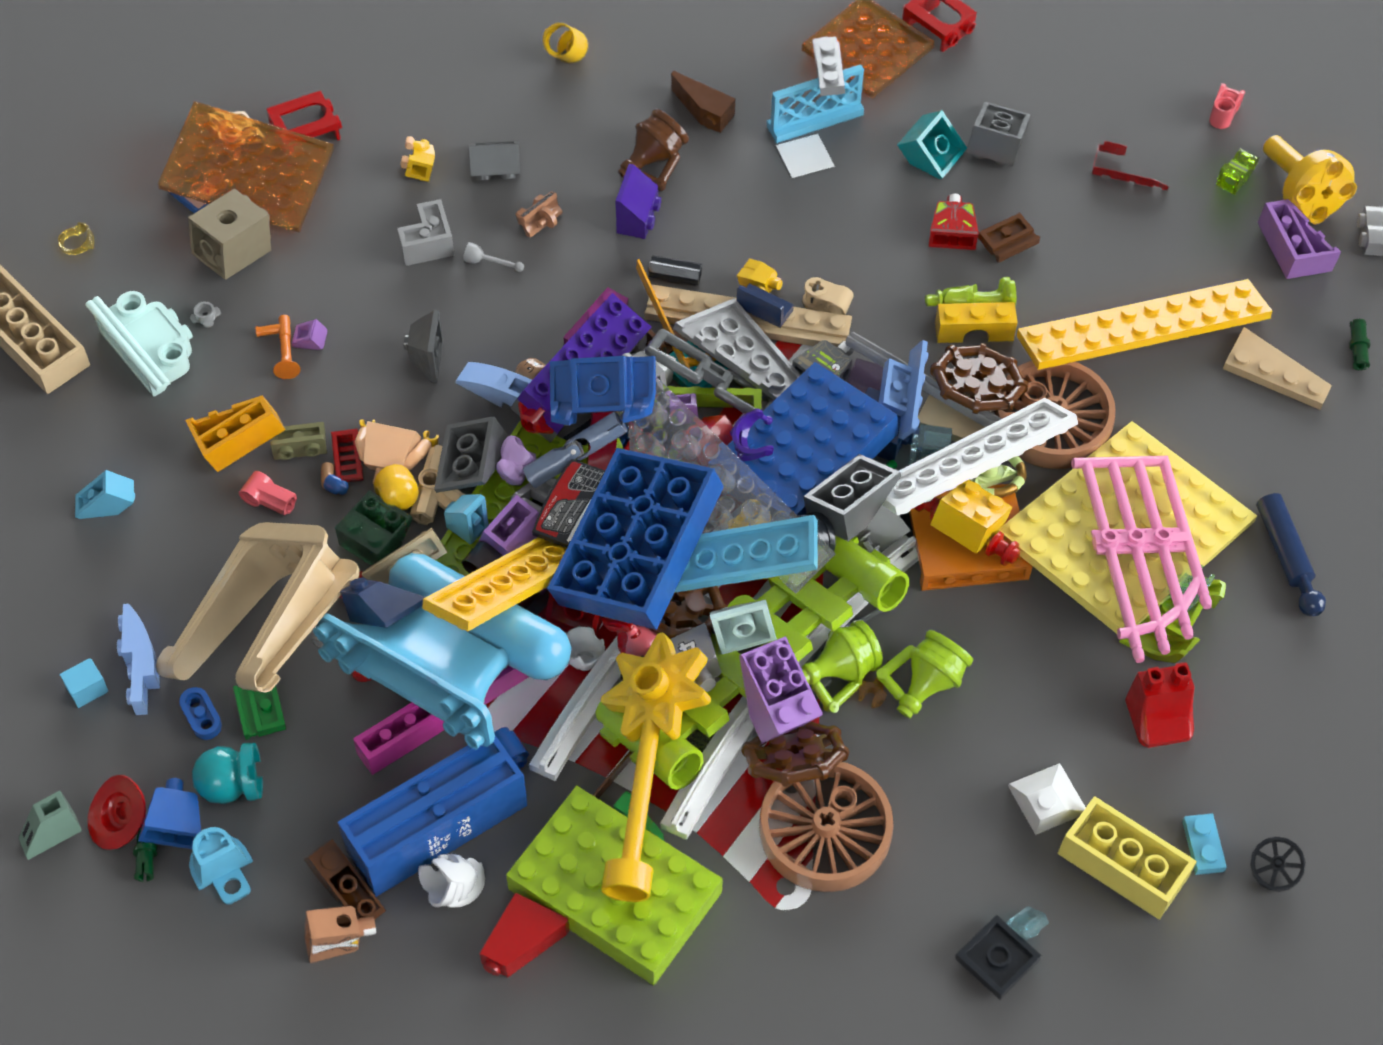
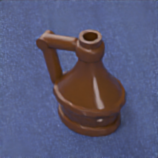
M655 109L651 112L649 118L636 124L633 153L629 159L621 163L618 173L624 179L629 164L635 165L640 170L646 165L667 161L658 178L643 172L658 186V191H663L680 159L678 151L682 145L688 143L689 136L672 117L660 109Z

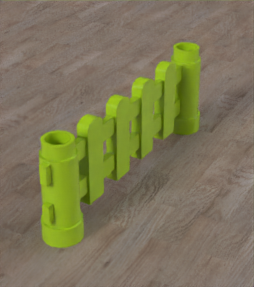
M835 535L836 546L834 553L829 559L818 562V570L769 577L768 580L771 588L760 598L754 600L748 595H741L732 600L728 607L766 600L777 640L786 636L799 662L813 650L811 640L806 636L816 627L823 624L834 632L853 616L852 606L847 601L856 593L862 594L865 601L880 611L887 612L894 609L907 593L909 587V577L907 574L892 565L890 559L876 549L870 553L859 546L858 537L855 536L850 541H846ZM826 570L839 578L828 589L815 581ZM791 601L802 611L786 623L776 616L775 613ZM713 633L710 639L721 674L718 676L720 680L716 683L715 687L707 692L711 697V702L706 706L682 712L681 732L678 739H670L661 729L659 733L654 774L675 790L689 785L698 776L704 762L701 751L687 741L686 738L696 729L710 738L730 721L728 711L723 706L739 693L746 698L739 657L741 654L737 651L721 654L716 634ZM600 701L595 716L604 725V728L599 731L601 737L614 747L620 743L633 753L630 755V759L636 765L640 738L635 742H630L621 733L624 713L612 712Z

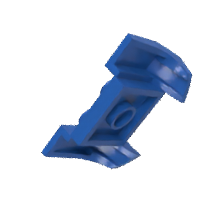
M610 356L550 361L551 422L570 426L571 424H576L577 414L615 411L624 412L623 423L647 417L653 412L656 396L655 356Z

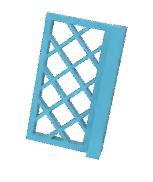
M862 65L843 70L845 94L821 96L816 102H813L812 100L820 93L818 78L773 92L771 119L767 120V128L775 142H783L863 116L864 107L861 104L864 68ZM855 76L849 83H846L850 77ZM812 90L805 98L802 97L806 91ZM789 97L783 105L779 103L780 99ZM796 101H800L794 109L790 108Z

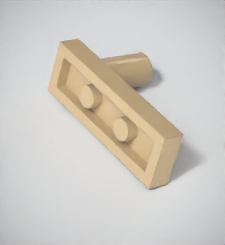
M430 528L363 571L362 575L367 580L388 584L390 570L398 559L415 553L424 554L436 560L446 554L447 549L434 530Z

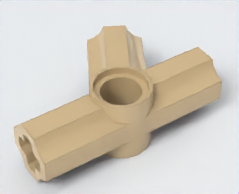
M435 445V447L429 449L424 469L418 475V498L410 512V518L418 524L428 525V523H433L438 506L446 510L451 502L457 501L462 495H465L458 489L439 493L435 492L434 487L442 446Z

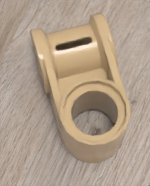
M813 277L805 282L804 289L806 293L803 295L802 302L807 309L846 315L854 295L845 286Z

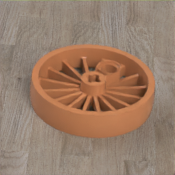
M1033 361L1018 366L1023 379L1028 382V390L1020 396L1022 398L1021 401L1017 400L1015 402L1014 409L1021 410L1046 398L1076 414L1078 425L1061 434L1071 449H1062L1060 434L1054 436L1056 449L1046 448V440L1041 446L1036 445L1024 451L1019 456L1020 459L1043 468H1072V458H1087L1109 440L1115 422V402L1110 389L1095 372L1076 362L1040 370L1036 368ZM1010 374L1007 375V380H1012ZM1051 376L1064 378L1059 396H1054ZM1045 377L1046 387L1044 384L1035 381L1034 378ZM1068 380L1080 384L1066 399L1062 398ZM1086 389L1094 395L1071 404ZM1004 391L1002 394L1005 396L1009 392ZM1035 395L1038 399H1033L1029 396ZM1096 403H1100L1103 409L1081 410ZM1003 410L994 411V414L1002 419L1015 413ZM1083 419H1104V420H1103V422H1102L1101 424H1097V423H1093V422H1090V421H1087V420H1083ZM1081 429L1091 431L1094 433L1090 436ZM1071 434H1073L1075 437H1077L1084 443L1081 446H1078V444L1076 443Z
M840 762L829 773V777L835 778L828 807L824 806L819 779H814L819 809H817L800 782L792 783L790 786H794L809 810L782 793L788 787H783L781 783L775 781L769 788L761 806L759 834L765 855L772 866L783 877L809 890L836 892L861 884L877 871L890 848L893 835V815L885 792L870 775L858 767L845 762ZM839 780L847 781L853 784L854 787L838 786ZM862 790L870 799L856 806V793ZM843 798L848 800L850 805L841 807L835 801ZM775 800H779L803 817L772 810L771 807ZM872 806H876L880 813V816L848 820ZM771 818L800 826L770 830L768 819ZM882 825L884 834L879 836L850 828ZM804 834L782 847H778L773 838ZM850 838L880 846L873 855ZM811 840L796 860L787 854V852ZM818 841H820L812 871L801 863ZM824 843H826L831 874L817 873ZM832 844L850 871L837 873ZM842 844L867 861L857 867Z

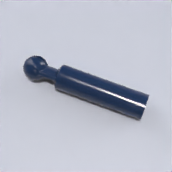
M1279 493L1268 494L1257 501L1258 511L1289 585L1299 587L1301 592L1299 609L1307 616H1318L1325 609V596L1312 587L1311 581L1315 579L1316 575L1282 495Z

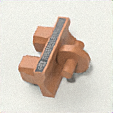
M551 191L546 196L539 195L534 199L533 205L529 209L521 208L516 212L518 223L523 226L526 236L531 238L545 226L553 228L557 225L556 218L563 213L557 202V194Z

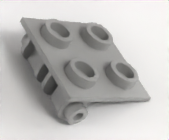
M881 505L869 525L857 534L856 537H858V545L871 553L876 549L881 553L911 530L900 515L897 516Z

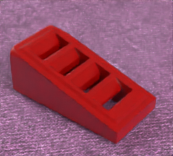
M357 428L331 432L335 475L347 482L364 480L362 460H360L355 445V439L359 432ZM353 442L354 444L352 446L340 447V443ZM354 451L355 453L353 455L340 456L341 452ZM355 460L356 464L341 466L343 461ZM353 469L357 471V474L342 476V471Z

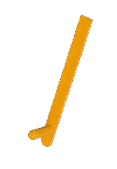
M638 259L636 270L665 330L674 334L645 270ZM672 346L679 363L689 369L699 365V361L692 357L685 358L682 351Z

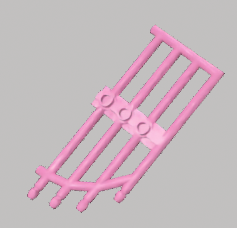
M1168 456L1072 458V468H1082L1098 530L1091 531L1093 548L1096 550L1097 555L1106 556L1125 627L1117 629L1118 639L1128 638L1133 658L1137 663L1144 661V651L1139 637L1141 635L1154 632L1158 642V649L1161 654L1166 655L1170 652V645L1167 640L1165 627L1178 619L1182 635L1187 640L1193 638V629L1190 625L1191 622L1187 609L1195 596L1198 594V597H1200L1199 601L1203 609H1210L1212 606ZM1160 466L1177 523L1176 528H1165L1162 526L1145 467ZM1119 467H1134L1151 528H1136ZM1093 468H1108L1125 529L1109 528ZM1170 552H1185L1193 580L1183 595ZM1144 553H1159L1174 607L1162 616ZM1117 554H1132L1151 622L1136 625Z

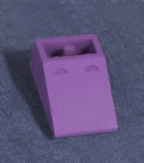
M516 494L483 531L479 541L488 543L504 556L538 538L532 535V530L539 512ZM547 587L540 591L541 596L546 592Z
M786 636L739 656L749 716L762 743L801 727L823 715Z

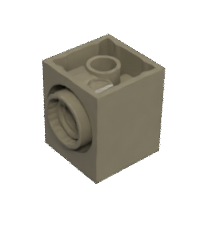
M234 188L188 217L191 254L222 278L228 279L271 251L269 214L265 209L253 203L249 197L241 194Z

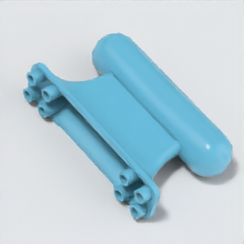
M411 553L398 559L391 568L388 585L427 597L465 576L424 554ZM518 605L510 607L468 632L459 629L444 619L435 617L434 614L422 609V606L387 628L366 624H351L326 613L318 622V626L313 629L317 639L323 643V646L318 649L319 655L323 660L331 662L335 658L339 661L340 668L346 674H351L355 670L444 721L443 728L449 735L456 736L460 732L465 735L466 743L473 749H477L481 745L488 747L495 740L491 714L484 705V700L489 687L501 671L509 665L533 679L549 680L560 675L568 665L572 649L570 641L562 629Z

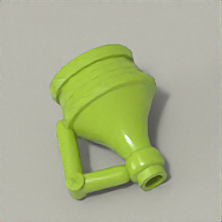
M855 620L850 626L839 627L834 632L830 631L820 656L814 662L803 664L801 669L808 684L811 685L812 690L823 704V709L826 712L836 713L839 707L863 685V678L870 671H877L882 666L883 656L879 642L872 629L864 621ZM824 677H837L849 681V683L832 698L820 680Z
M929 630L926 632L925 639L917 647L913 645L907 646L882 668L878 669L876 678L896 700H899L897 711L911 719L913 714H917L922 708L921 703L929 696L939 691L960 687L965 669L972 665L973 658L949 638L934 630ZM911 658V685L905 694L890 675Z

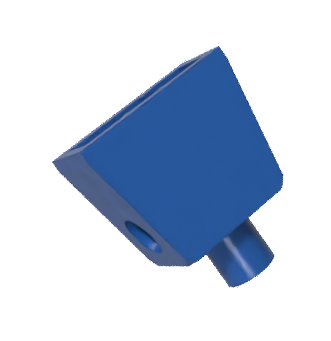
M170 778L166 781L165 788H155L138 841L192 849L193 840L201 832L198 796L193 792L183 791L184 782L181 779Z

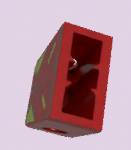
M950 194L947 197V201H939L937 203L928 247L976 250L978 227L974 207L971 203L962 202L960 195Z

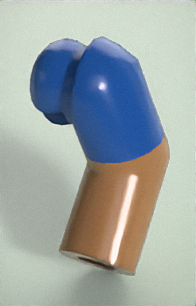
M325 462L321 465V486L323 489L332 494H346L349 485L347 481L341 480V478L334 475V464Z

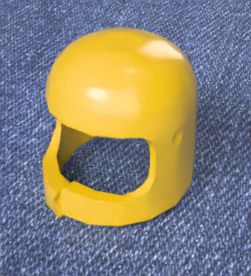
M564 23L552 24L549 28L545 29L543 34V44L546 51L551 56L564 62H578L587 52L588 42L585 35ZM560 27L569 28L568 31L561 35L557 45V52L553 51L549 45L552 33Z
M393 464L386 466L376 475L373 483L374 491L386 507L395 511H403L414 505L419 491L417 483L408 468Z

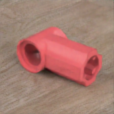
M254 471L239 491V496L247 504L258 507L261 504L284 516L292 512L297 500L296 493L274 484L270 477L260 471Z

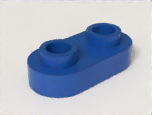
M198 687L185 690L180 696L179 703L194 734L203 740L216 737L221 731L222 723L206 691ZM194 703H200L197 707H191ZM206 725H212L209 729H203Z

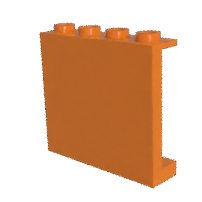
M1000 483L997 485L990 486L988 488L996 489L1007 486L1009 484ZM952 490L946 491L936 497L940 499L941 497L946 496ZM1016 493L1002 497L1005 503L1012 506L1005 523L1020 512ZM915 507L909 511L913 535L916 538L915 545L921 569L920 586L922 591L1029 580L1033 566L1021 556L1013 564L1008 563L1006 566L1000 564L1001 557L996 554L989 557L985 554L987 545L979 552L974 553L931 526L930 512L925 509L918 512L915 510Z

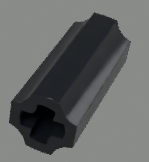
M652 255L648 271L649 277L699 285L702 263Z

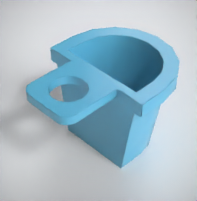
M210 827L198 833L193 840L189 868L199 891L213 883L226 905H230L247 896L251 891L247 880L240 868L253 862L246 847L238 839L230 836L225 830L218 827ZM230 880H238L241 883L240 890L235 894H228L224 891L225 884Z

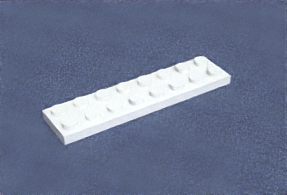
M1043 398L899 470L901 477L882 506L897 516L905 514L912 508L929 502L946 491L953 490L957 485L969 479H974L979 474L998 467L1001 463L1013 457L1022 455L1024 451L1036 445H1041L1058 434L1067 432L1068 429L1078 425L1077 415Z

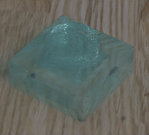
M1029 906L1006 922L1025 940L1036 936L1043 927L1049 924L1045 913Z

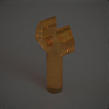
M877 678L873 682L862 681L858 692L859 701L861 702L867 693H873L875 697L871 708L874 709L881 706L887 696V693L883 690L884 685Z

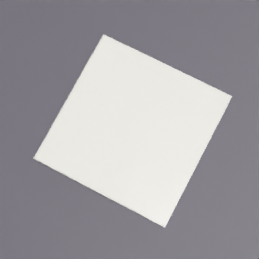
M818 134L776 145L792 178L835 167Z

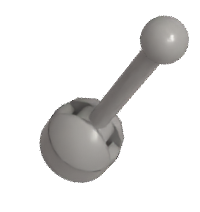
M469 242L466 246L463 257L464 262L476 264L484 259L512 267L517 272L524 270L522 262L513 263L485 255L482 248L474 243Z

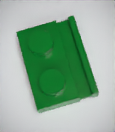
M276 685L269 692L244 690L233 686L246 740L256 735L260 737L287 730Z

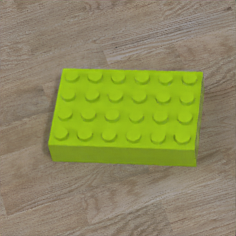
M576 786L506 874L508 889L568 918L570 931L647 982L655 985L721 895L723 878L645 829L640 861L650 865L654 870L649 899L642 902H626L606 896L601 891L605 863L608 860L622 857L627 817L579 786Z

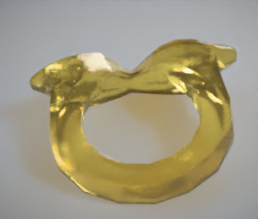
M77 222L76 226L64 230L59 235L58 245L64 253L77 255L88 249H94V235L89 229L88 224ZM87 231L86 241L79 248L68 249L63 245L66 238L80 235Z

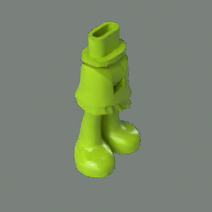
M1010 277L1001 278L998 289L995 291L980 292L977 289V284H974L972 286L946 288L942 292L941 290H936V294L925 295L927 307L938 306V304L1015 302L1016 306V285L1014 280H1010Z

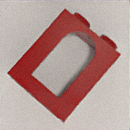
M911 0L903 7L902 24L909 28L915 22H918L942 40L940 51L944 52L949 47L955 46L966 34L969 35L973 32L976 26L977 12L961 0ZM940 1L955 10L961 19L955 24H945L929 12L940 5Z
M321 90L266 108L270 127L286 158L295 155L293 144L333 131L336 139H341L339 129H342L340 118L338 115H333L332 103L329 98L325 99ZM312 105H320L325 115L323 118L287 130L281 118L282 115Z

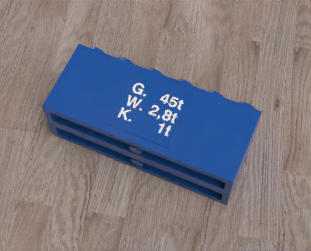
M496 735L494 742L488 747L481 745L479 748L473 749L467 745L338 821L346 852L377 897L419 872V866L432 864L433 859L438 858L439 855L452 852L528 806L524 775Z

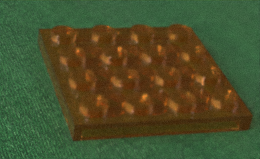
M856 0L802 43L801 51L815 59L813 39L836 37L837 42L839 41L842 69L845 70L861 64L864 68L862 92L873 99L934 48L935 41L873 0ZM855 76L850 77L847 82H850Z

